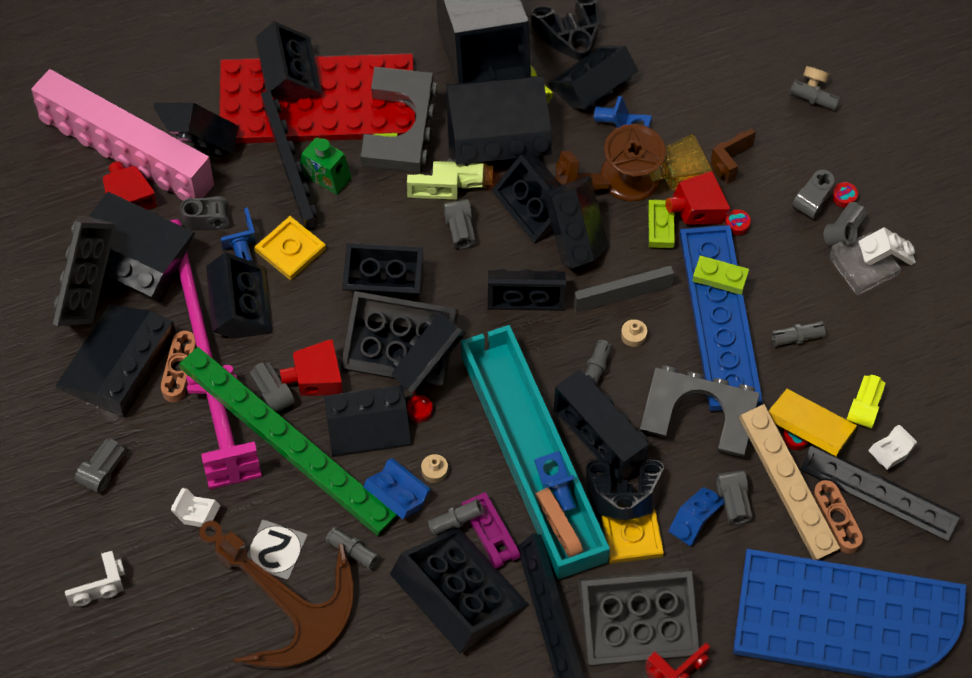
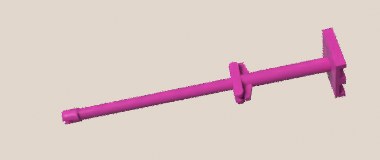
M171 220L172 222L182 226L180 220ZM186 251L178 271L196 347L202 349L213 359ZM231 365L222 366L237 379ZM187 375L188 393L207 395L219 445V450L201 454L209 490L261 478L255 442L235 446L226 407Z

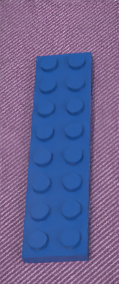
M730 225L680 229L679 235L704 379L713 381V378L723 379L729 382V386L739 388L740 384L754 387V392L759 393L756 407L762 405L763 400L743 292L740 295L692 281L699 256L737 265ZM707 395L709 410H722L720 404L714 398Z

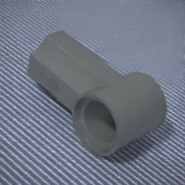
M469 200L443 203L445 221L450 227L453 246L460 250L468 249L475 244Z
M850 202L835 223L825 226L824 239L827 245H849L856 242L858 236L857 229L867 215L864 206L859 205L857 202Z
M262 362L255 365L253 370L250 371V377L261 393L262 401L276 413L294 405L295 401L291 391L285 383L282 384L271 364Z
M105 439L91 460H86L80 465L75 475V481L98 494L102 493L110 482L112 471L126 454L125 449L118 442L112 439Z
M739 470L716 474L717 491L719 497H723L729 524L742 525L751 521L752 513L747 496L748 483L745 471Z

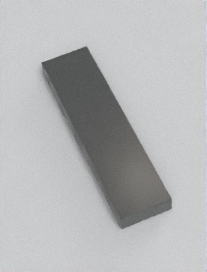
M671 266L575 291L573 307L577 313L672 287L674 272Z

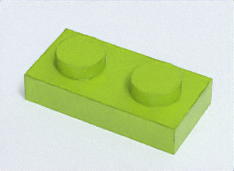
M649 200L648 241L651 248H674V212L669 213L666 210V200Z
M699 256L692 281L742 295L749 269Z

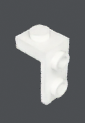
M882 228L859 241L864 261L868 265H872L891 254L909 265L915 263L913 256L915 250L911 242L904 240L897 233H893L886 228Z
M112 551L102 553L108 578L66 590L65 595L69 605L84 606L90 603L91 600L101 597L110 598L118 592L124 591L120 576L125 575L121 559L115 560Z

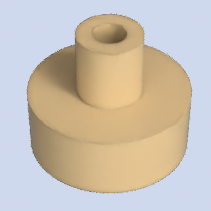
M806 66L803 75L810 78L808 85L816 87L819 81L827 82L829 73Z
M639 320L625 322L621 331L622 341L631 347L641 346L647 338L646 325Z
M437 454L427 456L421 464L423 478L431 483L443 481L448 474L446 459Z

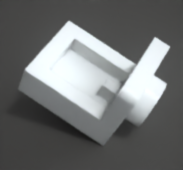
M897 425L889 436L874 443L869 452L880 464L889 469L904 461L917 444V441L902 426Z
M182 488L171 507V511L183 524L201 527L206 521H213L220 508V504L214 499L195 497L188 489Z

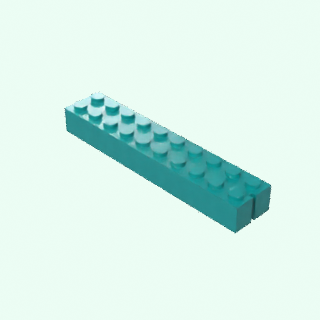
M510 325L488 332V350H485V337L483 334L461 340V358L537 534L542 536L549 562L557 580L607 563L610 552L608 543ZM557 451L561 454L567 475H574L575 479L570 480L568 486L576 507L563 511L578 537L583 553L572 557L567 556L535 497V493L543 490V486L534 460ZM548 460L544 463L543 470L547 475L553 476L558 472V465L555 461Z

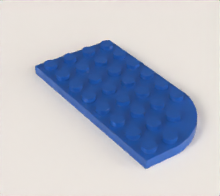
M746 549L733 654L872 678H910L917 676L936 666L955 645L964 622L966 585Z

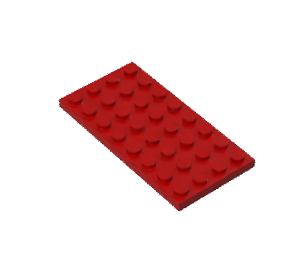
M413 54L315 57L322 94L318 97L288 102L278 99L281 107V113H278L280 120L285 119L289 132L285 134L287 141H313L315 138L328 141L363 140L364 134L397 133V136L406 133L414 125L415 112L408 105L401 102L373 99L371 92L374 67L413 71ZM260 59L221 60L220 116L239 125L236 144L275 142L262 105L261 93L266 92Z

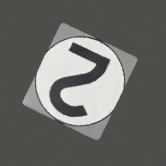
M262 520L247 553V557L269 574L289 579L307 534Z

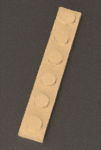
M763 404L740 415L739 419L812 559L818 560L840 549L766 406Z

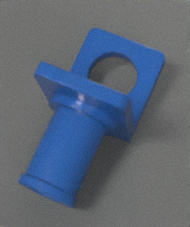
M618 96L615 108L596 107L594 111L595 122H612L616 124L617 128L633 124L636 121H643L644 126L650 127L652 121L651 115L629 114L622 96Z
M247 207L244 208L248 231L221 237V244L223 250L233 248L235 256L245 257L246 260L254 262L248 244L256 242L255 231Z
M557 451L536 458L534 462L543 489H553L556 501L562 511L575 508L576 505L568 486L570 480L575 479L574 475H567L560 452ZM548 460H553L558 465V472L553 476L547 475L543 470L544 463Z

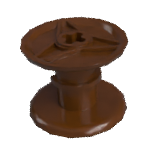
M639 124L623 125L614 129L606 138L604 144L606 160L600 171V174L610 183L609 189L606 190L620 200L628 202L642 201L652 196L659 188L661 179L652 181L649 174L658 171L661 177L659 167L664 162L666 155L664 141L657 132Z

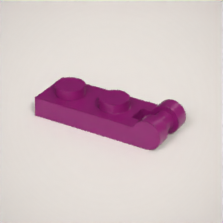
M486 492L461 503V506L475 499L481 502L484 514L469 520L495 569L502 567L503 563L510 559L514 561L520 558V553ZM503 544L506 549L498 553L495 547Z

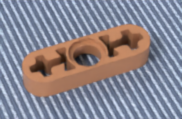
M180 331L175 334L172 340L161 382L162 395L169 402L180 401L185 396L187 390V374L183 371L173 370L172 366L174 363L185 359L197 348L194 334L190 331ZM185 340H188L189 344H186L184 349L185 354H183L181 344H183ZM173 378L177 379L176 384L178 389H175L173 393H170L169 389H172L174 384Z
M828 480L820 481L815 486L813 498L840 547L839 550L846 554H853L861 546L863 540L862 533L837 485ZM822 490L826 493L831 492L829 500L826 495L821 496ZM834 511L841 512L845 520L840 523L835 522L831 519L830 514ZM846 533L850 539H855L852 545L849 541L844 542Z
M545 488L535 493L540 509L567 556L572 557L583 553L578 537L550 489Z

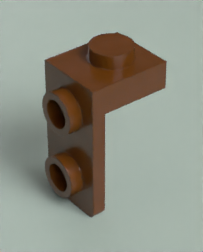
M753 129L747 132H740L726 143H719L712 151L711 164L717 176L722 177L727 184L735 180L738 165L731 157L754 145L756 132Z
M561 151L560 159L556 163V179L561 185L591 176L595 191L609 189L610 183L602 174L578 173L580 164L578 159L570 151Z

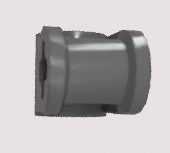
M827 170L816 171L805 187L799 191L792 207L813 219L816 218L831 195V188L835 182L833 174Z
M221 196L185 199L180 205L182 225L189 230H219L226 228L229 225V219L226 216L228 200Z

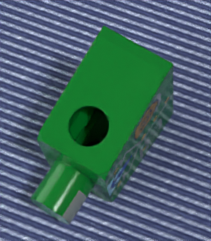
M315 138L303 151L300 160L303 176L338 195L351 179L345 154L331 146L328 140Z

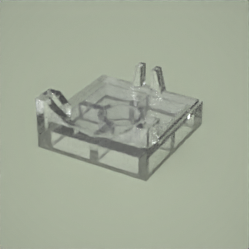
M873 231L858 238L854 244L843 245L839 242L833 245L829 259L857 296L899 275L901 268L891 255L872 265L865 263L859 241L873 234Z

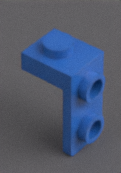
M702 487L679 508L668 532L691 546L695 543L705 522L723 506V499L714 491Z

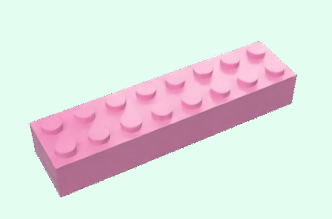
M51 69L32 87L31 90L39 114L38 117L43 123L57 127L64 135L75 137L82 145L86 147L91 146L106 158L110 157L122 162L124 168L137 166L146 180L150 179L157 183L161 189L175 193L182 201L188 198H204L214 186L210 159L207 155Z

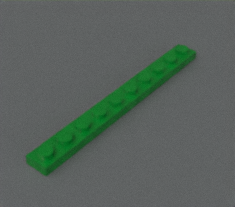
M197 347L180 362L179 368L375 535L379 536L396 518V513L367 491L362 484L202 349Z

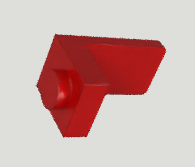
M705 643L676 671L654 652L647 658L646 673L649 678H690L688 674L695 668L700 670L710 659L708 657L710 646Z

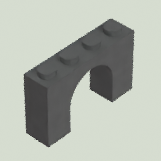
M374 67L371 85L372 98L404 103L415 112L416 120L410 130L399 136L387 137L364 134L361 150L362 166L421 173L422 164L427 163L428 150L424 149L425 141H430L431 127L427 126L428 119H433L434 105L431 104V98L436 97L437 82H433V73Z
M662 365L661 369L655 368L640 431L666 439L676 404L688 395L705 394L714 398L724 412L725 422L718 452L744 458L749 436L739 416L756 408L759 393L754 392L755 388L748 385L740 384L739 388L729 386V382L723 379L713 378V381L703 379L701 374L688 372L687 375L677 373L676 368Z

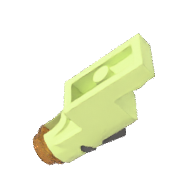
M450 158L447 161H435L433 163V176L422 174L407 176V198L457 200L458 188L469 189L486 188V185L492 186L493 166H487V163L483 162L455 164Z

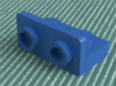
M393 458L387 460L381 472L367 478L363 486L402 519L421 510L430 493V488Z

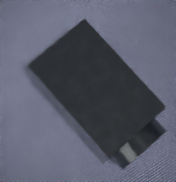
M436 0L439 33L456 84L531 77L529 22L521 0Z

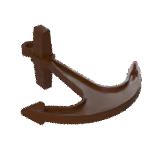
M206 521L203 523L199 530L200 540L208 545L215 544L216 558L229 570L232 567H240L283 611L294 626V637L288 646L282 649L262 651L234 659V663L257 668H289L317 657L335 641L347 622L353 601L352 575L343 543L338 545L333 596L327 602L312 604L303 600L247 557V550L244 547L245 542L232 531L228 535H221V526L217 522ZM207 529H213L215 531V535L209 537L206 535L205 531Z

